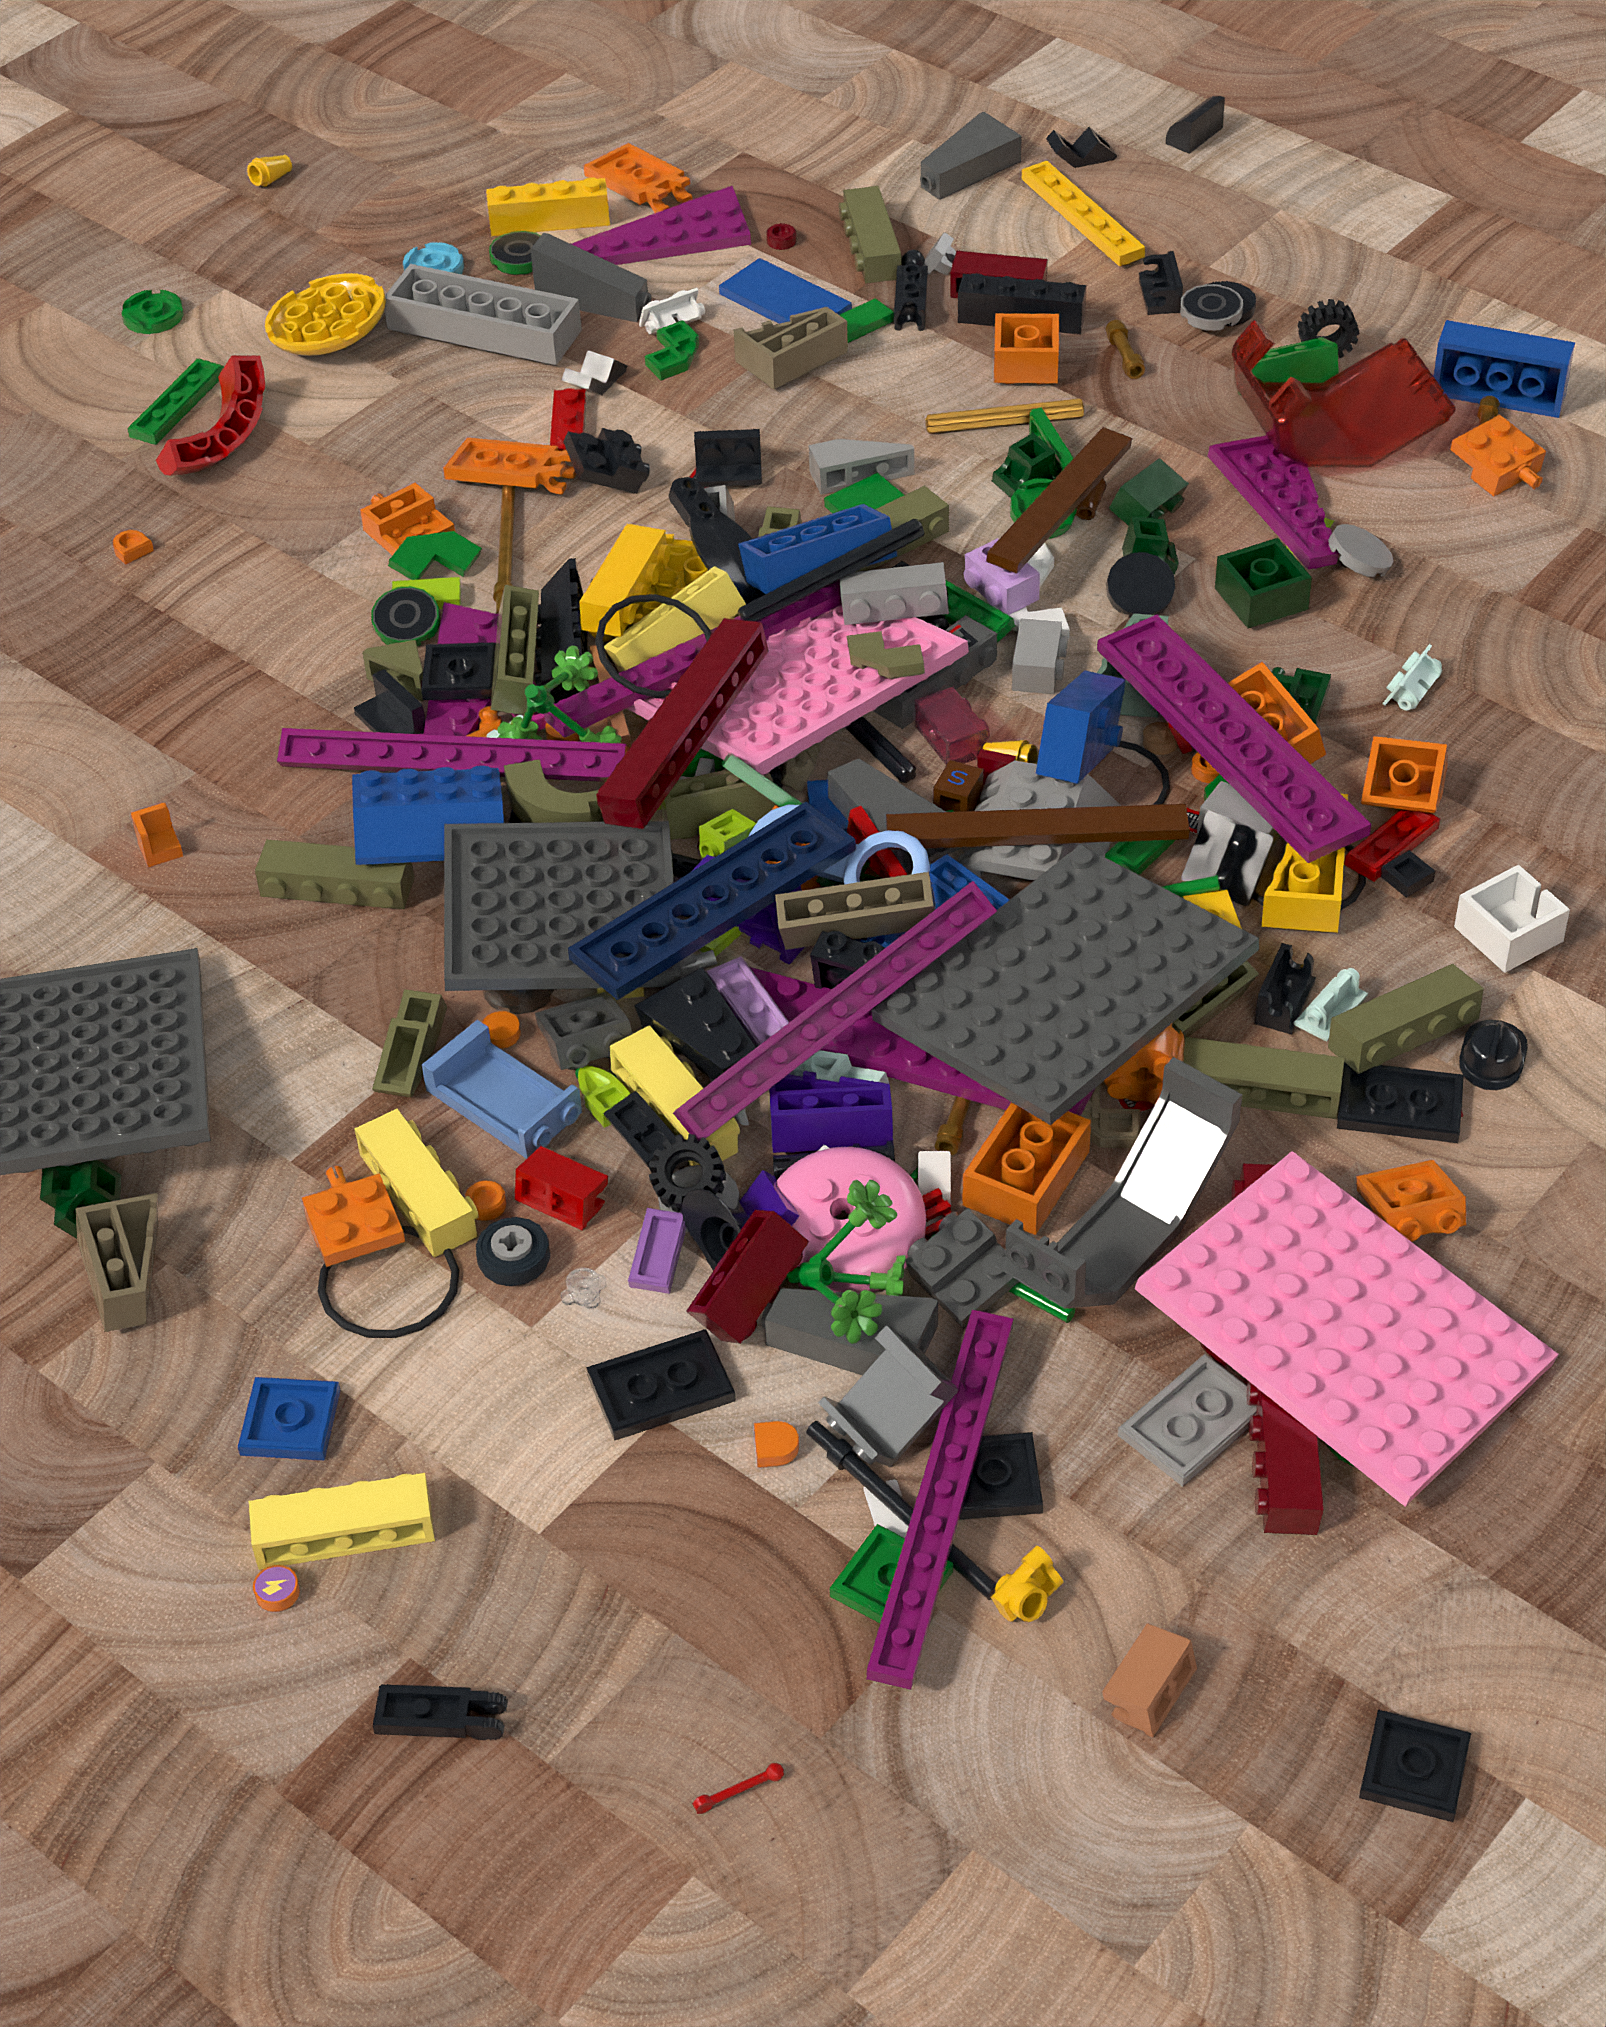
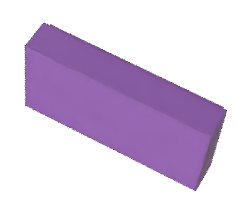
M647 1208L628 1279L629 1287L670 1294L687 1228L683 1221L682 1213Z

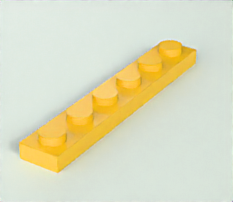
M1047 160L1022 169V180L1119 267L1145 257V246Z

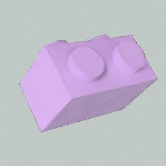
M997 538L965 554L964 579L968 586L985 597L990 605L1010 615L1039 600L1040 573L1028 563L1018 573H1013L986 562L987 553L999 540Z

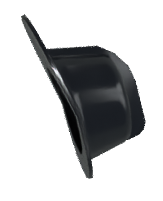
M1489 1019L1473 1024L1465 1034L1459 1056V1068L1464 1078L1472 1085L1484 1090H1501L1510 1087L1518 1081L1522 1073L1528 1049L1527 1039L1521 1030L1502 1020Z
M695 1189L688 1192L683 1199L681 1208L683 1221L689 1233L714 1271L750 1216L743 1211L727 1207L718 1196L703 1189Z

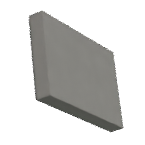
M1204 1354L1118 1427V1436L1183 1487L1249 1429L1251 1415H1257L1256 1406L1247 1405V1385L1208 1355Z

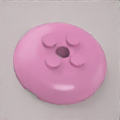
M857 1147L828 1148L812 1153L791 1165L778 1178L776 1184L781 1193L800 1215L792 1227L809 1240V1243L802 1252V1261L797 1267L803 1262H809L810 1258L819 1253L849 1221V1218L838 1220L834 1217L841 1214L842 1210L850 1214L856 1208L847 1201V1195L850 1192L849 1187L854 1180L860 1181L864 1187L869 1180L877 1182L880 1186L878 1195L886 1194L890 1197L893 1203L890 1208L897 1212V1218L890 1223L886 1222V1225L880 1229L873 1228L868 1220L861 1227H855L826 1258L831 1263L833 1271L870 1276L871 1272L888 1273V1270L892 1268L893 1263L896 1262V1257L899 1255H905L907 1259L909 1257L908 1250L911 1245L918 1239L925 1238L926 1232L924 1201L912 1177L900 1165L888 1157ZM832 1282L828 1285L834 1292L852 1290L860 1293L863 1290H869L874 1293L880 1290L869 1289L870 1284ZM798 1283L799 1288L803 1290H815L811 1287H804L801 1283Z

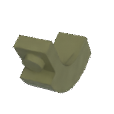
M540 759L504 765L509 802L514 814L522 823L604 822L600 807L597 804L596 794L598 790L571 793L553 787L544 777Z

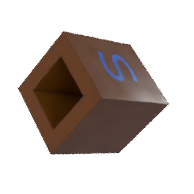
M949 760L933 787V804L944 811L952 809L954 812L974 811L980 802V795L983 790L984 769Z

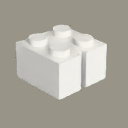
M1517 865L1459 896L1454 927L1505 973L1562 943L1570 909L1547 889L1540 894L1541 884L1520 865Z

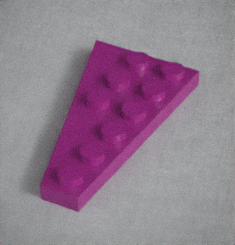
M729 186L571 244L615 265L751 245V234L734 188Z
M1294 430L1210 445L1207 457L1308 570L1337 564L1340 553L1337 549L1334 553L1330 549L1328 539L1332 531L1325 525V513L1323 508L1318 506L1319 497L1308 467L1303 466L1301 460L1303 454L1300 447H1296Z
M444 602L437 644L496 643L498 614ZM491 698L429 700L424 734L467 736L479 730V722L481 721L479 711L484 707L491 706Z

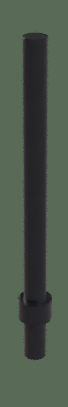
M819 1421L811 1423L807 1428L806 1434L827 1452V1459L839 1470L846 1469L909 1527L914 1508L858 1458L853 1450V1446L844 1438H836ZM952 1543L948 1561L952 1562L953 1568L984 1597L991 1600L997 1583Z

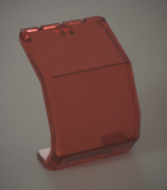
M1255 320L1238 337L1232 348L1237 390L1276 451L1303 467L1371 468L1450 421V417L1456 411L1452 401L1444 393L1440 384L1430 373V370L1420 356H1417V352L1406 338L1400 339L1396 344L1392 342L1323 383H1301L1292 376L1286 382H1264L1255 377L1251 370L1275 344L1264 326Z

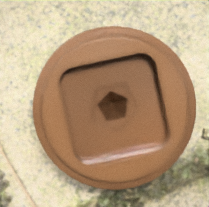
M1154 722L1144 728L1142 744L1148 751L1157 755H1165L1177 749L1178 744L1169 729L1168 723Z

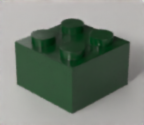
M1279 538L1217 556L1215 589L1247 629L1309 609L1312 577Z

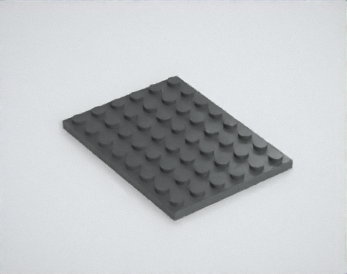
M1079 845L1001 906L988 920L872 1009V1018L878 1024L1042 1121L1052 1125L1259 950V938L1094 851Z
M198 948L0 979V1175L18 1172L29 1173L37 1169L71 1166L76 1163L98 1159L109 1160L117 1156L141 1152L152 1153L160 1149L194 1146L198 1143L211 1141L201 965Z

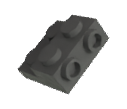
M607 991L535 1013L537 1026L548 1041L550 1054L561 1070L582 1068L590 1061L603 1057L610 1058V1045L632 1035L628 1017Z
M968 1208L960 1215L957 1212H951L945 1216L939 1225L940 1231L929 1240L920 1238L915 1241L908 1250L909 1257L905 1259L910 1276L933 1299L938 1300V1304L963 1329L968 1325L972 1309L984 1312L1019 1283L1018 1280L996 1268L1005 1257L1006 1250L997 1242L995 1234Z

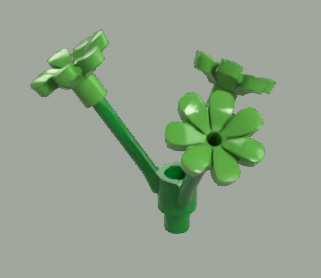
M576 646L568 647L566 653L559 651L556 654L554 660L558 666L552 670L553 680L542 686L531 684L526 687L527 709L523 719L521 717H514L510 723L503 721L497 728L500 734L497 738L542 740L536 734L538 731L537 723L531 721L535 712L541 714L550 712L576 732L582 742L620 743L622 739L620 735L615 733L616 729L611 726H606L602 732L597 734L588 728L583 729L554 705L555 701L550 691L561 683L565 690H572L575 687L581 692L589 688L587 680L595 679L598 676L596 668L588 667L593 662L592 654L585 652L579 656V649Z
M854 1180L851 1183L847 1201L856 1208L849 1214V1221L819 1253L810 1258L809 1262H803L799 1267H796L787 1274L790 1283H801L804 1287H811L835 1304L831 1311V1315L835 1319L831 1329L837 1337H842L845 1334L846 1339L851 1344L859 1342L862 1330L868 1336L876 1333L878 1325L871 1319L881 1315L882 1305L875 1302L876 1295L869 1290H863L858 1295L855 1291L846 1290L842 1293V1297H840L828 1285L832 1282L870 1284L869 1289L886 1290L887 1295L894 1296L902 1295L904 1288L903 1281L899 1279L904 1277L905 1255L896 1257V1262L893 1263L888 1273L871 1272L870 1276L834 1272L831 1263L826 1260L855 1227H861L868 1220L873 1228L880 1229L886 1225V1222L890 1223L897 1218V1212L890 1208L893 1204L892 1200L886 1194L878 1195L880 1186L874 1180H869L865 1187L858 1180Z

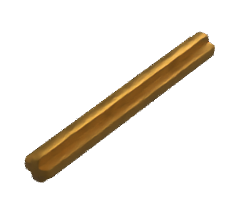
M1078 398L928 414L925 424L926 430L930 434L1026 424L1030 421L1031 409L1042 407L1050 421L1081 418L1084 416V404L1082 399Z

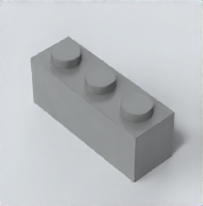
M944 562L859 571L840 579L844 625L949 614Z

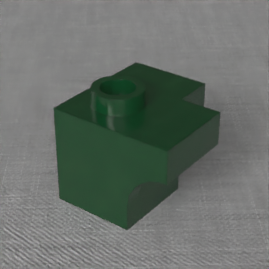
M1031 433L1009 446L1005 461L993 472L992 482L1012 498L1013 493L1025 481L1035 478L1054 480L1058 476L1054 467L1056 452L1035 433Z
M1132 516L1122 546L1123 556L1140 552L1158 556L1168 564L1173 574H1176L1179 563L1175 544L1169 541L1165 519Z
M99 1160L81 1162L71 1166L43 1168L40 1200L55 1209L54 1225L77 1239L76 1208L120 1200L122 1175Z

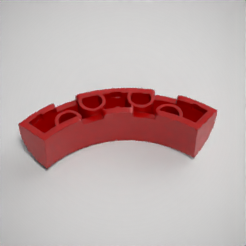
M231 355L218 376L222 394L219 420L205 433L200 432L189 437L168 439L155 460L159 470L164 475L189 474L214 466L232 454L250 436L263 409L261 406L263 392L265 391V375L260 355Z

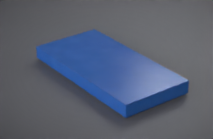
M758 258L719 285L720 295L778 324L790 321L791 315L824 307L830 308L838 315L852 309V302L761 258Z

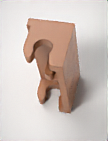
M1147 1623L1102 1691L1104 1700L1115 1706H1120L1115 1707L1111 1715L1129 1726L1144 1731L1145 1735L1154 1737L1197 1669L1192 1640Z

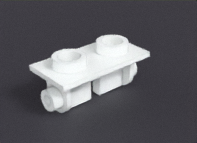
M699 289L682 290L667 299L649 302L642 309L639 326H645L649 334L654 333L657 335L656 330L676 323L674 317H677L678 321L684 320L687 324L700 320L701 315L705 314V308L701 302L698 304L696 302Z

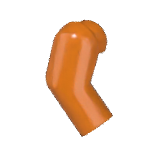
M491 706L482 708L479 711V718L481 719L479 730L467 736L487 737L489 732L494 729L497 730L498 726L502 723V718L498 716V711L490 710Z

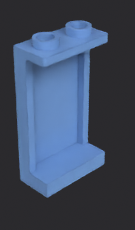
M479 1020L472 1023L422 1064L427 1092L526 1159L540 1146L546 1147L555 1135L566 1126L573 1124L582 1113L580 1090L578 1087L571 1084L563 1091L492 1044L489 1027Z

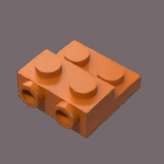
M1434 1160L1356 1176L1357 1191L1372 1208V1212L1411 1242L1417 1240L1421 1235L1430 1233L1451 1234L1457 1231L1459 1227L1466 1226V1197Z

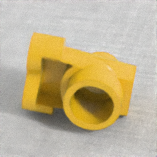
M1037 1545L1021 1559L1022 1564L1013 1574H1006L998 1580L995 1593L991 1596L999 1613L1010 1622L1017 1617L1024 1622L1037 1620L1047 1607V1597L1052 1595L1064 1583L1062 1577L1054 1569L1050 1556Z

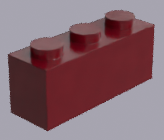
M956 251L950 271V298H958V290L963 274L978 273L984 276H1010L1015 279H1042L1047 281L1048 259Z
M754 1210L686 1312L719 1340L741 1344L743 1340L749 1338L757 1327L756 1320L766 1305L776 1299L780 1291L779 1286L787 1274L793 1271L802 1261V1252L809 1243V1240L775 1211Z

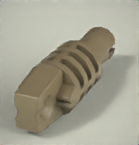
M820 742L782 764V784L790 786L797 791L803 789L808 778L814 772L821 747Z

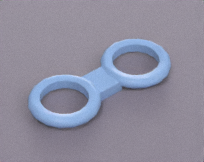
M788 804L771 810L758 820L749 836L799 805ZM885 830L870 835L861 843L856 844V851L817 876L844 884L860 882L861 869L866 860L878 850L888 847L901 848L911 854L913 861L912 874L930 872V864L927 851L917 838L903 831Z

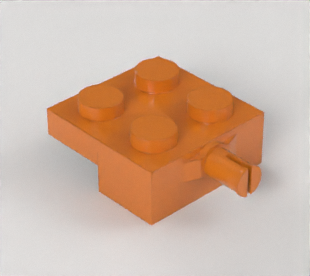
M1500 414L1452 440L1450 450L1473 468L1471 479L1493 497L1521 481L1527 483L1532 489L1538 488L1543 481V478L1536 473L1541 471L1546 450Z
M413 483L387 497L377 493V496L374 495L371 499L372 504L360 509L363 531L391 555L396 552L406 537L449 531L455 532L454 524L435 509L434 498L417 483Z
M334 1166L336 1176L332 1167H330L326 1171V1176L332 1188L302 1197L308 1225L316 1246L320 1249L326 1267L405 1242L403 1229L380 1173L347 1183L342 1167Z

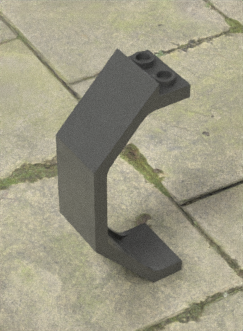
M1173 1057L1164 1066L1163 1087L1160 1097L1109 1189L1057 1243L1052 1241L1049 1244V1238L1046 1236L1037 1240L1023 1232V1223L1016 1219L1006 1229L1005 1257L996 1268L1064 1309L1114 1305L1182 1231L1240 1122L1242 1094Z

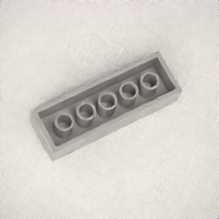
M410 264L385 294L387 329L404 334L427 337L432 340L455 343L460 346L478 348L488 352L506 354L515 358L538 361L543 364L557 365L582 331L579 299Z

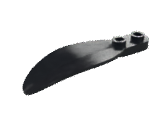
M690 477L675 479L669 491V500L689 527L693 545L707 570L715 566L727 572L746 604L765 595V593L747 583L738 545L753 538L735 521L718 510L702 485L695 479Z

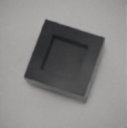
M1409 850L1383 865L1380 877L1407 898L1434 882L1436 871Z

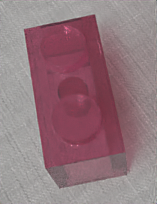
M950 687L915 700V727L945 765H947L949 760L965 764L977 759L980 749L983 748L990 738V731L987 723L983 719H979L972 711L971 705L966 698H962L954 687Z

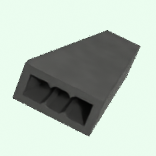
M986 112L979 113L921 161V188L941 200L1021 162L1022 136Z
M543 233L531 248L535 290L579 299L580 311L638 322L641 318L643 307L651 302L647 279L553 235Z
M859 758L828 771V798L847 820L850 810L861 805L879 832L887 830L886 814L945 812ZM960 847L925 849L930 863L946 854L959 850ZM903 849L891 850L906 873L913 870L912 856L909 852Z
M781 1288L774 1303L766 1305L762 1314L761 1326L765 1327L767 1346L863 1376L885 1350L875 1337L886 1325L904 1333L924 1354L926 1353L938 1327V1300L925 1297L875 1294V1302L882 1305V1313L878 1317H872L871 1320L878 1325V1330L872 1336H868L862 1330L859 1342L851 1344L846 1339L845 1334L842 1337H837L831 1329V1325L835 1321L831 1315L832 1308L835 1306L834 1303L816 1290ZM835 1292L840 1297H842L843 1292Z

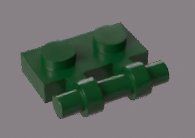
M1280 667L1273 668V675L1317 726L1330 687L1331 674L1297 668L1294 677L1285 675L1284 669Z

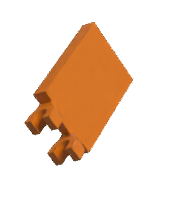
M630 143L583 165L586 177L605 178L607 188L639 205L648 202L655 213L670 208L662 201L670 192L673 193L676 200L680 203L693 200L692 194L688 193L684 188L690 185L691 182L690 178L685 177L683 170Z
M469 437L465 439L443 467L444 477L448 480L537 488L539 484H542L551 493L561 495L567 489L566 482H558L554 476L574 479L577 475L574 467L568 466L565 461L571 462L567 450L558 451V446Z

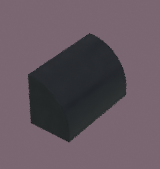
M1211 96L1171 125L1166 134L1165 144L1190 154L1223 128L1225 97Z

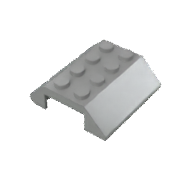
M1013 761L987 776L980 795L981 804L976 807L975 811L1121 805L1089 774L1077 784L1036 774L1037 764ZM1111 842L962 847L964 854L958 857L957 862L979 878H981L983 872L1036 880L1079 845L1105 857Z

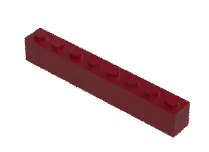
M724 618L717 629L711 634L709 640L695 656V659L685 673L681 675L679 681L669 695L665 697L653 717L649 719L643 731L632 743L622 760L616 765L609 778L599 788L596 794L597 804L600 807L605 824L638 829L646 827L769 652L762 622Z

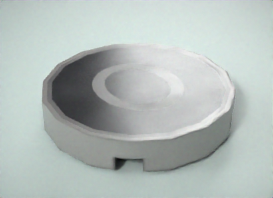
M1210 284L1196 286L1186 291L1182 296L1180 315L1182 318H1187L1188 324L1195 328L1212 331L1224 329L1226 324L1231 323V326H1233L1241 319L1243 299L1239 293L1225 286Z

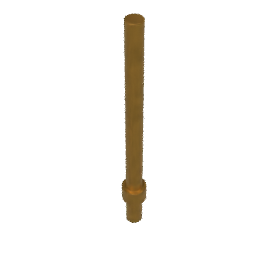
M508 485L502 487L498 578L493 590L496 614H499L504 586H513L511 584L515 487Z

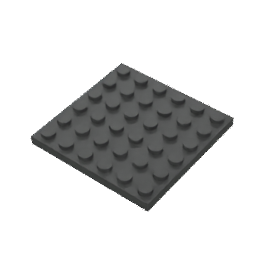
M649 821L644 829L610 825L604 822L444 824L445 991L602 988L569 959L568 948L674 883L669 821ZM649 934L646 936V938L655 939L661 937L662 935L655 936ZM618 953L615 955V957L625 958L630 956L631 954L626 955ZM680 962L640 987H668L680 980Z

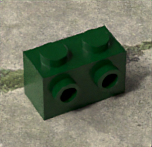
M1159 458L1120 487L1109 509L1128 526L1132 516L1163 519L1168 511L1173 514L1183 504L1185 498L1182 495L1189 483Z

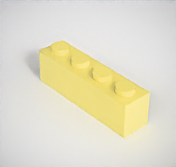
M715 566L671 597L697 612L710 630L718 627L724 618L734 619L738 617V609L746 605L728 573ZM661 604L624 631L621 637H616L606 644L604 649L618 671L622 672L703 634V631L694 619L675 606Z
M650 1025L610 1045L611 1071L630 1093L634 1091L639 1093L675 1136L682 1134L683 1139L687 1140L689 1133L673 1112L703 1089L696 1080L690 1065L685 1061L681 1062L674 1054L670 1042L663 1036L659 1037ZM733 1117L706 1138L710 1146L714 1145L722 1161L738 1153L740 1129L735 1118ZM688 1161L690 1166L700 1165L695 1161Z
M395 1109L355 1128L360 1156L374 1175L380 1173L388 1195L411 1227L415 1228L420 1239L434 1258L443 1254L448 1248L453 1249L477 1237L475 1219L479 1215L474 1202L469 1196L463 1198L460 1194L454 1175L450 1170L444 1172L440 1167V1160L436 1151L431 1145L425 1146L423 1144L419 1129L413 1120L406 1121L400 1111Z
M425 1473L414 1475L401 1474L395 1478L370 1482L357 1481L351 1485L326 1489L314 1488L307 1492L282 1496L270 1495L263 1499L249 1501L251 1544L258 1570L273 1565L285 1566L435 1541L430 1495Z

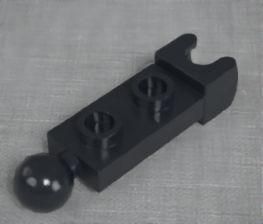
M908 250L902 256L901 265H897L894 302V329L897 331L901 330L906 322L916 323L919 331L925 330L928 266H924V256L918 250Z

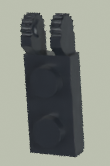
M381 1684L379 1685L373 1730L374 1734L453 1738H467L468 1735L476 1740H496L503 1737V1722L500 1719L497 1720L490 1717L470 1716V1711L473 1710L481 1715H500V1713H504L507 1710L508 1699H506L507 1696H503L499 1692L471 1691V1688Z

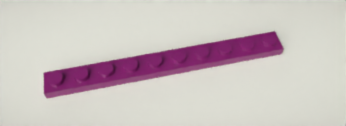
M838 580L759 621L762 622L766 641L769 636L777 634L783 629L788 631L798 626L800 621L808 617L811 620L842 605L840 581ZM740 616L734 618L736 620H741ZM717 627L711 629V633H713L717 629ZM703 633L687 642L681 643L618 674L636 686L654 691H663L671 687V683H677L681 675L688 669L695 656L706 644L705 634ZM611 677L554 705L584 729L634 705V701L638 699L645 700L649 696L634 693ZM552 713L544 714L545 721L564 738L576 733Z
M282 728L277 762L284 767L398 772L402 769L434 771L440 767L463 770L484 765L491 768H499L500 777H505L504 765L540 759L545 779L606 782L616 765L629 750V747L622 743Z
M972 881L677 1108L673 1114L689 1134L696 1135L699 1141L702 1137L706 1139L988 920L997 910L975 882Z
M973 1309L971 1311L951 1380L959 1391L942 1410L868 1663L867 1680L909 1690L912 1689L1009 1344L1014 1318Z

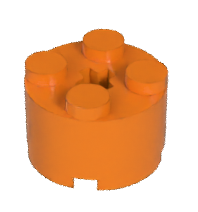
M1170 1024L1107 1077L1104 1082L1107 1085L1108 1094L1115 1099L1126 1098L1133 1101H1145L1156 1104L1163 1087L1164 1066L1173 1057L1184 1062L1185 1039L1181 1030L1178 1033Z

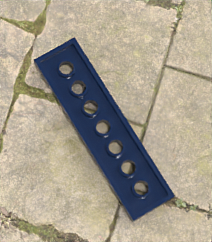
M804 802L568 948L569 959L618 1001L775 902V895L791 892L856 851V839L808 802ZM798 842V843H801V844H808V845H805V846H797V845H795V843ZM769 860V861H772V862H779V863H777V864H768V863H765V862ZM740 878V879H742V880H750V881L742 883V882H737L736 880ZM708 897L722 898L717 901L706 900ZM681 915V916H684V917H691V918L686 919V920H680V919H677L676 917H678V916ZM649 934L655 936L662 935L661 937L655 939L646 938V936ZM618 953L626 955L631 954L630 956L625 958L615 957V955Z

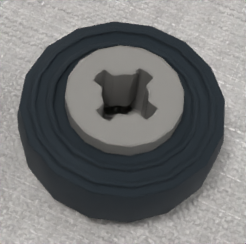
M520 1217L500 1219L490 1224L480 1233L476 1243L478 1266L484 1276L496 1284L505 1286L524 1285L537 1279L546 1270L550 1259L548 1237L541 1226L530 1219Z

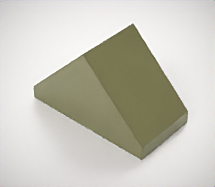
M415 640L366 648L362 652L367 679L373 681L372 675L385 669L416 699L424 701L421 693L423 670Z

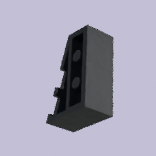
M703 967L634 1005L643 1028L650 1025L659 1037H665L670 1042L674 1052L678 1055L682 1054L691 1060L700 1071L713 1080L756 1048Z

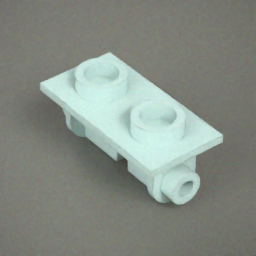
M1431 644L1427 646L1421 655L1416 651L1413 652L1402 666L1407 671L1404 675L1399 671L1386 687L1391 693L1382 704L1386 705L1393 698L1403 710L1407 711L1417 707L1428 689L1442 674L1441 662L1427 655V652L1432 647Z
M1353 968L1341 970L1337 977L1330 981L1294 1021L1293 1025L1327 1042L1329 1040L1331 1018L1359 1006L1368 996L1367 992L1359 989V973Z

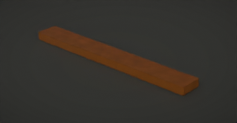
M1102 427L989 549L986 562L1013 573H1018L1131 448L1132 438Z
M1186 804L886 814L887 830L903 831L917 838L924 848L1189 839L1190 832ZM888 847V850L901 849V848Z

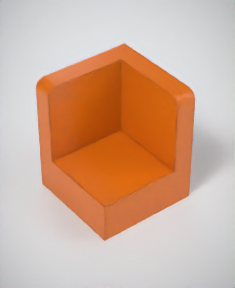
M166 803L131 812L138 845L148 867L183 857L182 848L173 829Z

